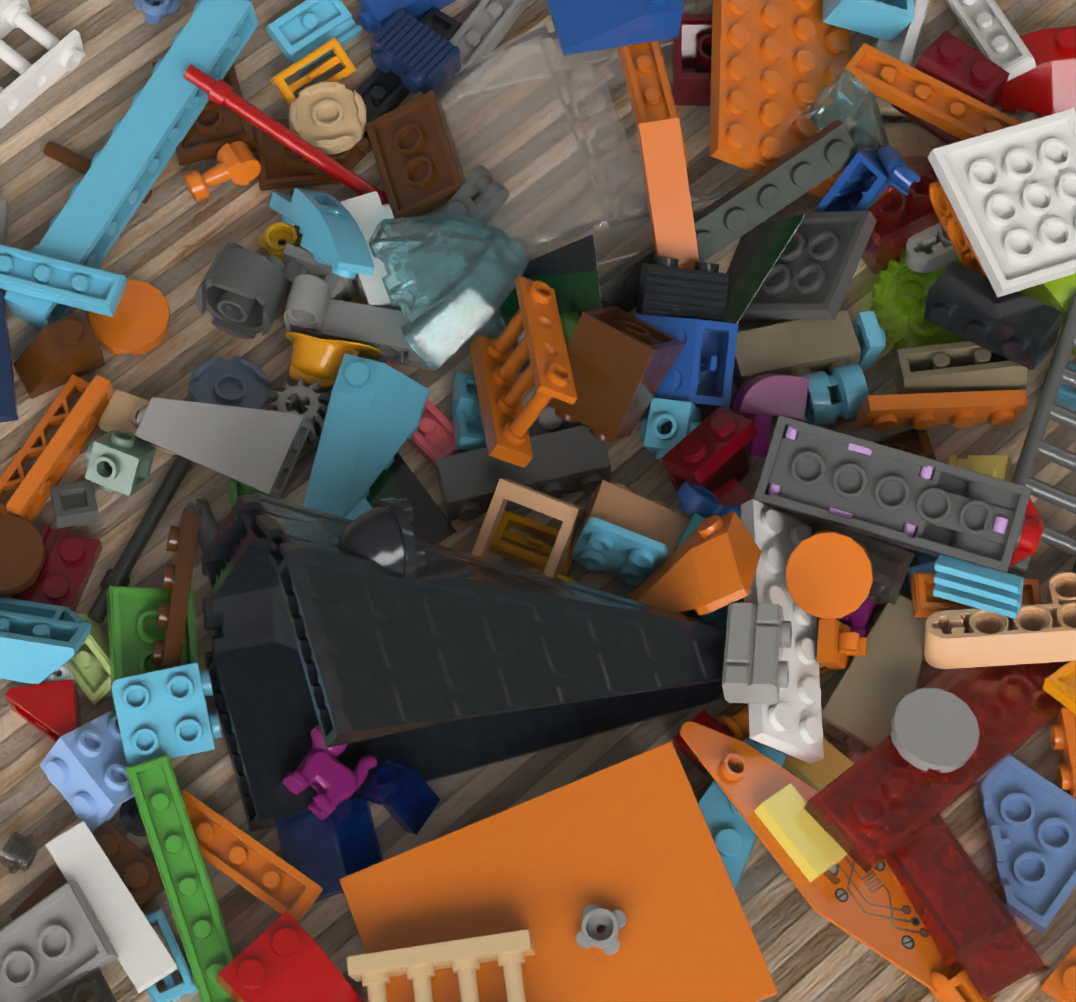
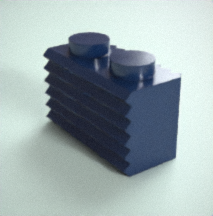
M400 9L370 39L371 59L375 66L382 72L388 73L392 71L401 78L406 88L416 94L420 91L425 94L431 90L439 93L440 89L444 88L445 84L449 83L450 79L454 78L455 74L461 69L460 49L445 38H442L440 34H436L433 29L430 30L427 25H423L421 21H417L415 17H411L409 13H405L403 9Z

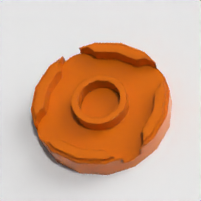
M132 279L127 280L128 284L114 317L91 311L88 313L89 324L100 343V347L111 354L122 356L121 353H132V356H137L149 352L163 341L169 330V306L161 291L148 282Z
M836 531L819 532L801 541L790 554L785 570L786 586L794 603L807 614L822 619L842 618L856 611L868 597L874 580L872 562L865 548L851 537Z

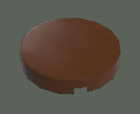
M0 515V597H7L23 592L36 582L41 575L40 570L43 567V563L45 564L47 554L42 536L31 522L19 516Z

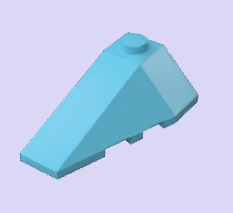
M344 354L331 392L303 506L345 518L364 497L368 496L370 493L369 488L384 469L387 471L394 461V455L406 439L410 440L417 431L430 394L429 389L383 362Z

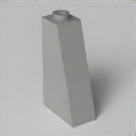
M152 397L149 405L143 406L137 416L136 428L138 429L135 436L280 499L313 422L296 413Z

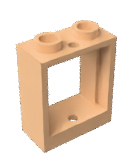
M500 478L471 554L486 558L505 506L509 500L563 521L543 575L559 579L557 574L562 573L586 509L510 479Z

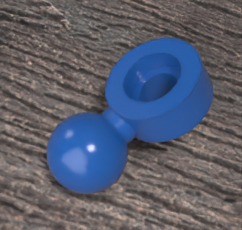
M685 480L676 493L677 497L681 500L678 506L691 517L694 513L707 518L713 515L722 517L735 511L741 520V507L736 505L723 506L718 497L703 485H697Z

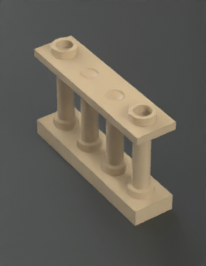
M529 929L354 955L346 958L348 975L356 982L362 981V986L367 987L369 1002H387L385 985L390 983L389 977L407 974V979L413 982L415 1002H433L431 978L435 976L434 970L452 968L453 973H458L461 1002H480L476 971L480 970V963L498 961V966L503 967L507 1002H526L521 964L526 962L525 956L536 955L534 936Z

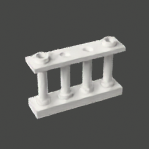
M0 0V59L20 74L5 89L0 86V129L67 71L75 69L82 58L85 57L80 33L74 29L62 40H59L30 17L32 13L28 0ZM19 27L45 47L48 52L37 62L31 64L1 39L14 28Z

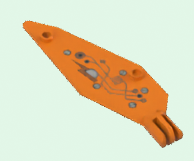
M687 721L681 726V737L816 913L928 987L937 1002H994L971 970L964 964L961 920L903 847L747 743L692 721ZM790 783L847 852V855L839 863L811 883L754 812L762 802Z

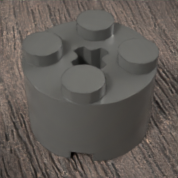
M228 243L216 255L195 293L196 306L202 314L206 309L214 317L212 324L230 335L253 339L257 333L263 332L264 336L269 332L289 294V282L284 275L285 265L274 256L264 257L256 252L245 249L237 243Z

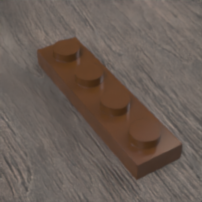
M183 511L178 527L170 526L166 551L173 552L172 564H165L161 583L162 589H168L167 602L160 601L156 619V627L163 628L162 641L155 640L151 656V666H157L158 670L177 667L181 663L200 514Z

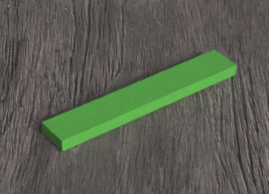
M167 753L126 767L130 785L201 1001L235 1002L216 982L218 973L235 958V954L169 755Z

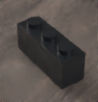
M951 262L928 290L923 319L1028 369L1034 370L1056 343L1063 312L1018 291L997 297L987 277L955 262Z

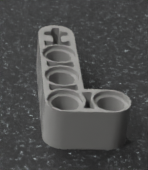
M307 274L294 277L284 313L286 332L302 333L319 339L341 340L370 345L382 351L380 357L370 358V360L379 362L389 360L392 364L425 370H436L442 367L451 327L447 322L436 317L331 299L328 283L319 277Z

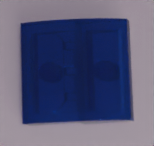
M366 798L339 803L336 809L324 820H320L312 811L276 822L284 861L323 889L315 902L340 893L344 894L339 879L383 861L369 801Z

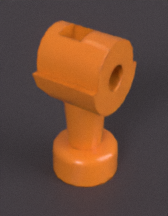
M236 141L231 144L226 143L218 151V163L202 174L198 170L193 169L182 175L196 203L210 196L208 188L228 180H232L235 184L242 186L249 185V182L259 175L261 166L246 143L242 141Z

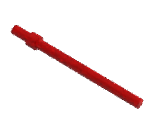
M192 64L187 68L183 78L207 93V99L219 107L225 105L359 196L377 191L382 205L388 204L387 196L384 192L234 93V87L222 79L216 81Z

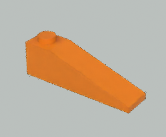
M735 511L719 517V515L710 516L702 521L697 529L627 599L682 615L684 612L695 609L698 615L713 612L748 596L762 552Z

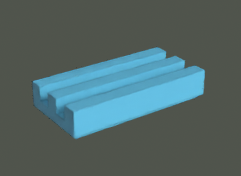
M942 554L939 555L935 563V570L937 572L934 576V583L936 585L933 589V596L1013 619L1017 618L1021 611L1024 577Z
M162 908L146 915L145 917L151 925L158 922L184 981L176 986L171 974L163 978L167 988L166 991L159 994L155 984L148 987L147 990L152 1002H176L181 1000V996L187 993L191 995L198 992Z

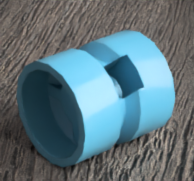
M857 363L835 367L831 375H827L824 371H818L800 376L809 378L805 418L808 424L815 426L835 423L839 415L845 420L856 418V412L867 395H869L865 376ZM828 388H830L834 404H831Z

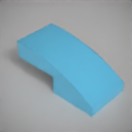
M455 372L453 377L452 409L456 449L473 451L486 448L487 444L475 376L473 374Z

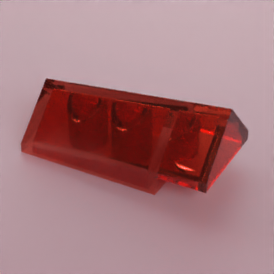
M940 814L936 815L880 850L948 966L952 968L961 963L983 1001L1030 980L1051 968L950 823Z

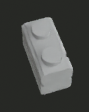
M731 603L728 605L722 678L724 698L728 703H750L751 701L755 704H776L779 702L780 688H788L789 661H782L783 648H791L792 622L784 621L783 609L779 604L758 603L753 605L752 603Z

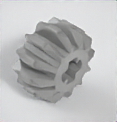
M300 377L297 386L291 387L284 380L281 385L282 392L271 390L269 395L270 403L265 404L264 410L300 413L301 416L313 422L305 441H308L309 444L315 447L317 443L316 435L321 436L330 395L328 392L322 393L321 386L317 381L306 387L305 380Z

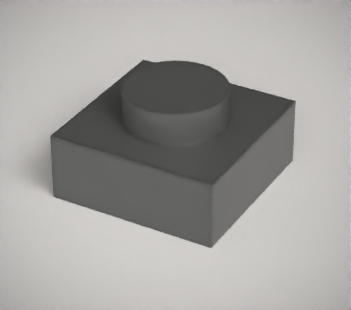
M88 480L50 487L57 529L99 522L92 481Z

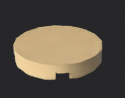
M319 82L305 87L299 92V97L294 103L292 101L289 107L290 130L327 155H335L351 149L361 140L366 130L367 110L361 95L355 90L353 93L345 88L344 84L338 82Z

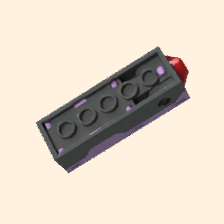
M780 415L754 496L755 500L774 509L937 557L942 554L1006 573L1008 568L1036 554L1045 525L1030 498L1032 491L1030 487Z

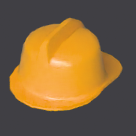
M296 332L285 333V337L294 342L289 375L296 381L301 377L309 385L317 381L324 388L334 386L344 354L366 359L377 358L382 354V351L378 348L357 342L319 339Z

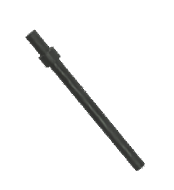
M181 456L176 457L115 567L108 569L100 583L102 590L87 614L93 621L103 623L107 616L106 592L109 586L128 587L130 584L128 577L191 467L192 461Z

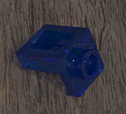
M388 760L383 762L363 791V796L368 801L384 806L404 831L414 835L418 834L440 801L439 797L416 770Z

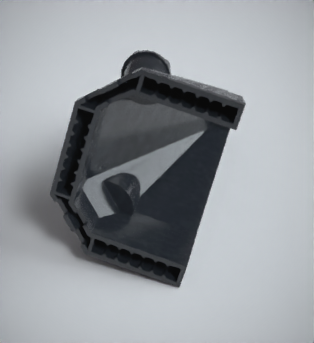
M260 493L241 495L201 557L202 574L208 577L211 588L210 597L203 598L204 628L206 631L215 630V635L211 636L212 651L205 652V665L209 671L214 700L250 832L315 815L308 809V805L314 801L313 797L317 794V791L309 785L304 791L302 790L298 795H295L282 781L290 772L297 770L303 758L311 751L312 738L310 734L318 725L320 726L326 748L348 744L345 750L335 758L352 771L361 757L373 755L377 759L376 767L368 771L363 784L349 799L339 803L336 806L337 809L720 700L724 697L722 678L727 627L414 538L411 527L413 524V511L407 498L398 500L391 497L379 499L373 509L365 512L355 520H351Z

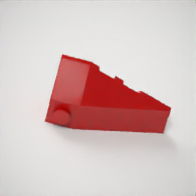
M1076 26L1042 29L1019 36L1034 57L1036 67L1007 81L1002 97L995 106L1003 107L1002 112L1015 114L1016 109L1039 113L1038 118L1073 108L1076 112Z

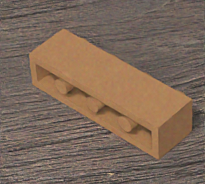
M602 480L590 496L575 539L578 540L587 519L595 517L665 544L669 548L666 560L673 553L691 516H685L669 509L668 505L662 501L646 499L632 493L623 484L617 482L609 483Z

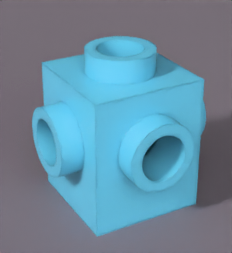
M653 398L650 404L649 416L643 419L640 435L641 440L644 442L643 446L655 455V460L662 462L661 458L700 424L702 411L692 402Z

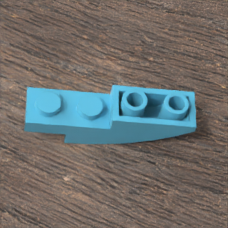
M296 187L293 195L278 192L272 193L269 207L282 215V222L300 227L299 233L303 234L300 246L314 254V261L332 266V273L345 278L354 279L356 273L373 276L375 267L364 235L350 212L337 199L327 193Z

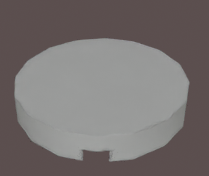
M920 688L906 694L892 713V731L890 732L892 743L902 758L918 769L928 771L930 768L940 770L939 773L952 772L964 766L977 748L980 735L977 719L969 706L953 693L938 688Z

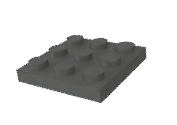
M870 210L775 213L769 217L766 222L804 214L802 222L740 320H835L877 222Z

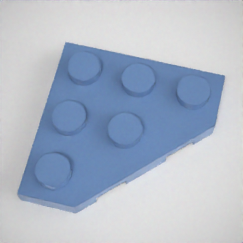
M1004 751L981 783L978 792L1004 908L1043 934L1076 887V798Z

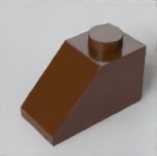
M80 310L45 326L13 365L29 397L33 399L66 384L72 374L81 377L105 366V361L100 343L83 311Z

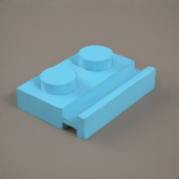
M306 0L267 25L266 32L288 61L291 60L294 64L334 37L343 47L360 36L362 28L352 19V14L341 0ZM333 49L297 71L298 74H302L334 53Z

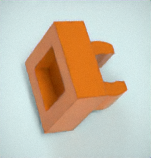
M819 619L816 662L830 670H847L849 667V656H867L868 638L860 637L859 633L850 632L851 628L837 619Z

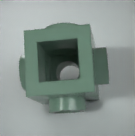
M111 430L89 444L85 454V463L88 464L85 479L97 483L98 487L105 492L122 493L131 496L147 485L156 447L135 440V435L130 432Z

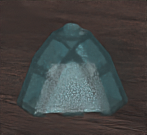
M460 214L383 219L377 224L368 243L373 257L380 259L385 266L387 275L382 278L390 302L394 307L400 306L406 324L400 327L406 343L434 371L452 356L498 310L515 288L516 278L523 276L529 261L523 246L517 240L511 239L502 229Z

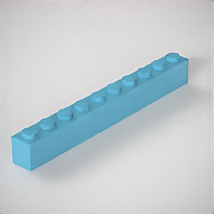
M198 0L194 7L193 15L185 27L178 30L174 37L173 45L165 57L157 61L153 69V75L145 87L137 91L133 98L132 106L124 118L117 121L112 130V136L104 148L94 155L90 169L82 181L74 185L70 193V199L61 212L54 215L49 224V230L41 242L35 245L30 252L99 268L175 153L176 147L184 139L209 101L207 93L183 78L184 73L192 64L216 81L219 79L223 80L259 25L252 2L248 0ZM6 290V294L3 297L14 317L40 329L65 318L72 309L71 306Z

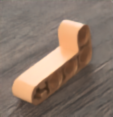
M1061 572L1052 576L1048 585L1047 604L1021 605V611L1016 619L978 608L946 610L931 614L926 620L925 661L938 669L1076 661V573Z

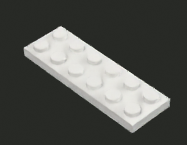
M751 499L741 505V521L762 553L749 594L744 597V603H752L753 605L767 603L782 606L784 621L792 622L791 648H783L782 661H789L788 688H780L779 702L776 704H755L751 701L748 703L750 739L813 764L824 759L819 663L816 662L818 641L817 617L807 614L794 603L786 586L785 574L790 554L801 541L812 536V528L755 499Z

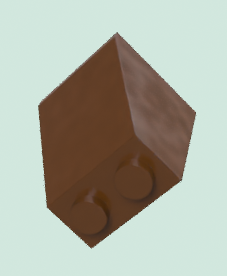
M617 306L583 311L567 347L578 399L572 405L552 397L548 405L555 408V414L558 417L573 423L579 421L590 427L589 432L600 440L612 442L628 437L635 429L669 373L685 343Z

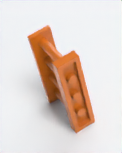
M518 276L515 280V286L520 306L519 310L498 339H491L477 333L469 344L488 455L525 468L533 458L528 429L552 397L572 405L578 398L555 291L542 281H532ZM525 331V336L513 351L512 346L522 332ZM530 357L531 363L518 379V372ZM535 386V393L524 406L523 400Z

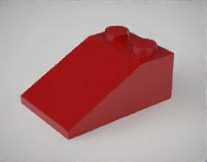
M287 911L218 973L216 980L235 1002H363L319 945Z

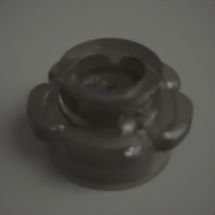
M14 832L8 839L0 855V864L9 868L8 873L15 874L19 869L26 872L30 868L38 852V848L33 846L34 836L32 834L24 836Z

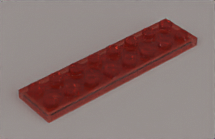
M1069 661L975 667L946 690L956 695L969 706L977 719L980 735L977 748L964 766L949 773H939L940 770L930 768L928 771L918 769L902 758L892 743L890 735L810 798L804 809L866 873H869L1058 716L1061 708H1066L1044 691L1043 686L1047 677Z

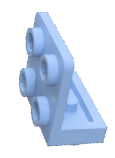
M112 710L59 737L39 765L48 780L56 786L73 808L77 817L85 822L92 833L106 820L109 822L122 803L134 797L125 769L131 765L127 763L116 711Z

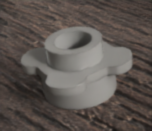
M596 904L587 905L582 911L584 918L581 924V931L576 934L578 945L583 949L590 947L602 949L607 955L617 953L621 946L618 940L620 930L627 923L625 914L620 910L610 912L607 909L599 908ZM603 925L606 930L604 933H598L597 927Z

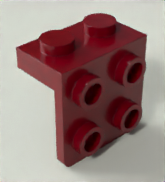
M719 407L667 452L661 460L676 493L685 480L697 485H703L712 493L733 478L740 482L749 472V464L742 447L758 434L753 420Z

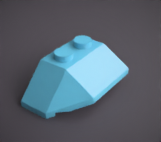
M0 597V679L38 685L75 656L91 632V623L83 620L68 607Z

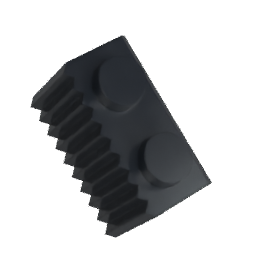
M654 256L653 264L642 262L636 312L655 316L724 321L729 274L718 272L719 264L695 261L694 269L678 267L679 259Z

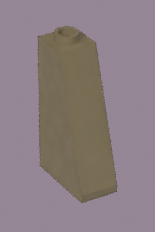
M896 592L893 593L867 636V656H855L822 710L824 736L891 773L895 770L900 757V753L892 743L890 734L892 731L891 717L896 706L904 696L916 689L924 653L927 618L914 617L911 596L903 597Z

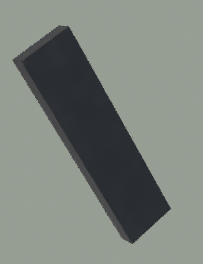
M432 7L420 20L423 25H427L430 30L433 29L436 34H440L448 42L462 25L435 7ZM378 68L356 90L361 95L366 106L367 123L396 109L411 92L392 71L385 73Z

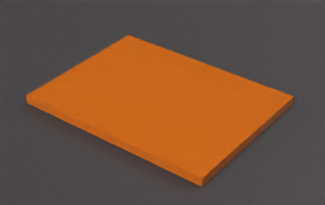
M672 741L339 879L366 954L529 929L534 936L536 955L525 956L526 962L521 964L526 1002H760L778 994ZM596 904L599 908L607 909L610 912L620 910L625 914L627 923L620 930L618 940L621 946L617 953L607 955L602 949L595 947L583 949L578 945L576 934L581 931V924L584 918L582 911L587 905ZM603 925L597 927L598 933H604L606 930ZM498 961L480 963V970L476 971L480 1002H507L503 967L498 966ZM452 968L434 970L435 976L431 978L433 1002H461L458 973H453ZM407 974L389 977L390 983L385 985L387 1002H415L413 982L407 979Z

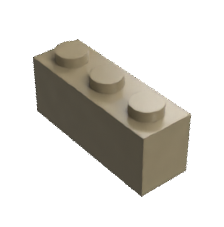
M848 310L839 311L835 320H794L737 332L733 370L736 388L738 389L748 379L764 373L801 376L824 371L827 375H831L835 367L853 363L859 364L861 349Z
M971 341L896 350L895 386L897 394L1026 389L1028 368Z

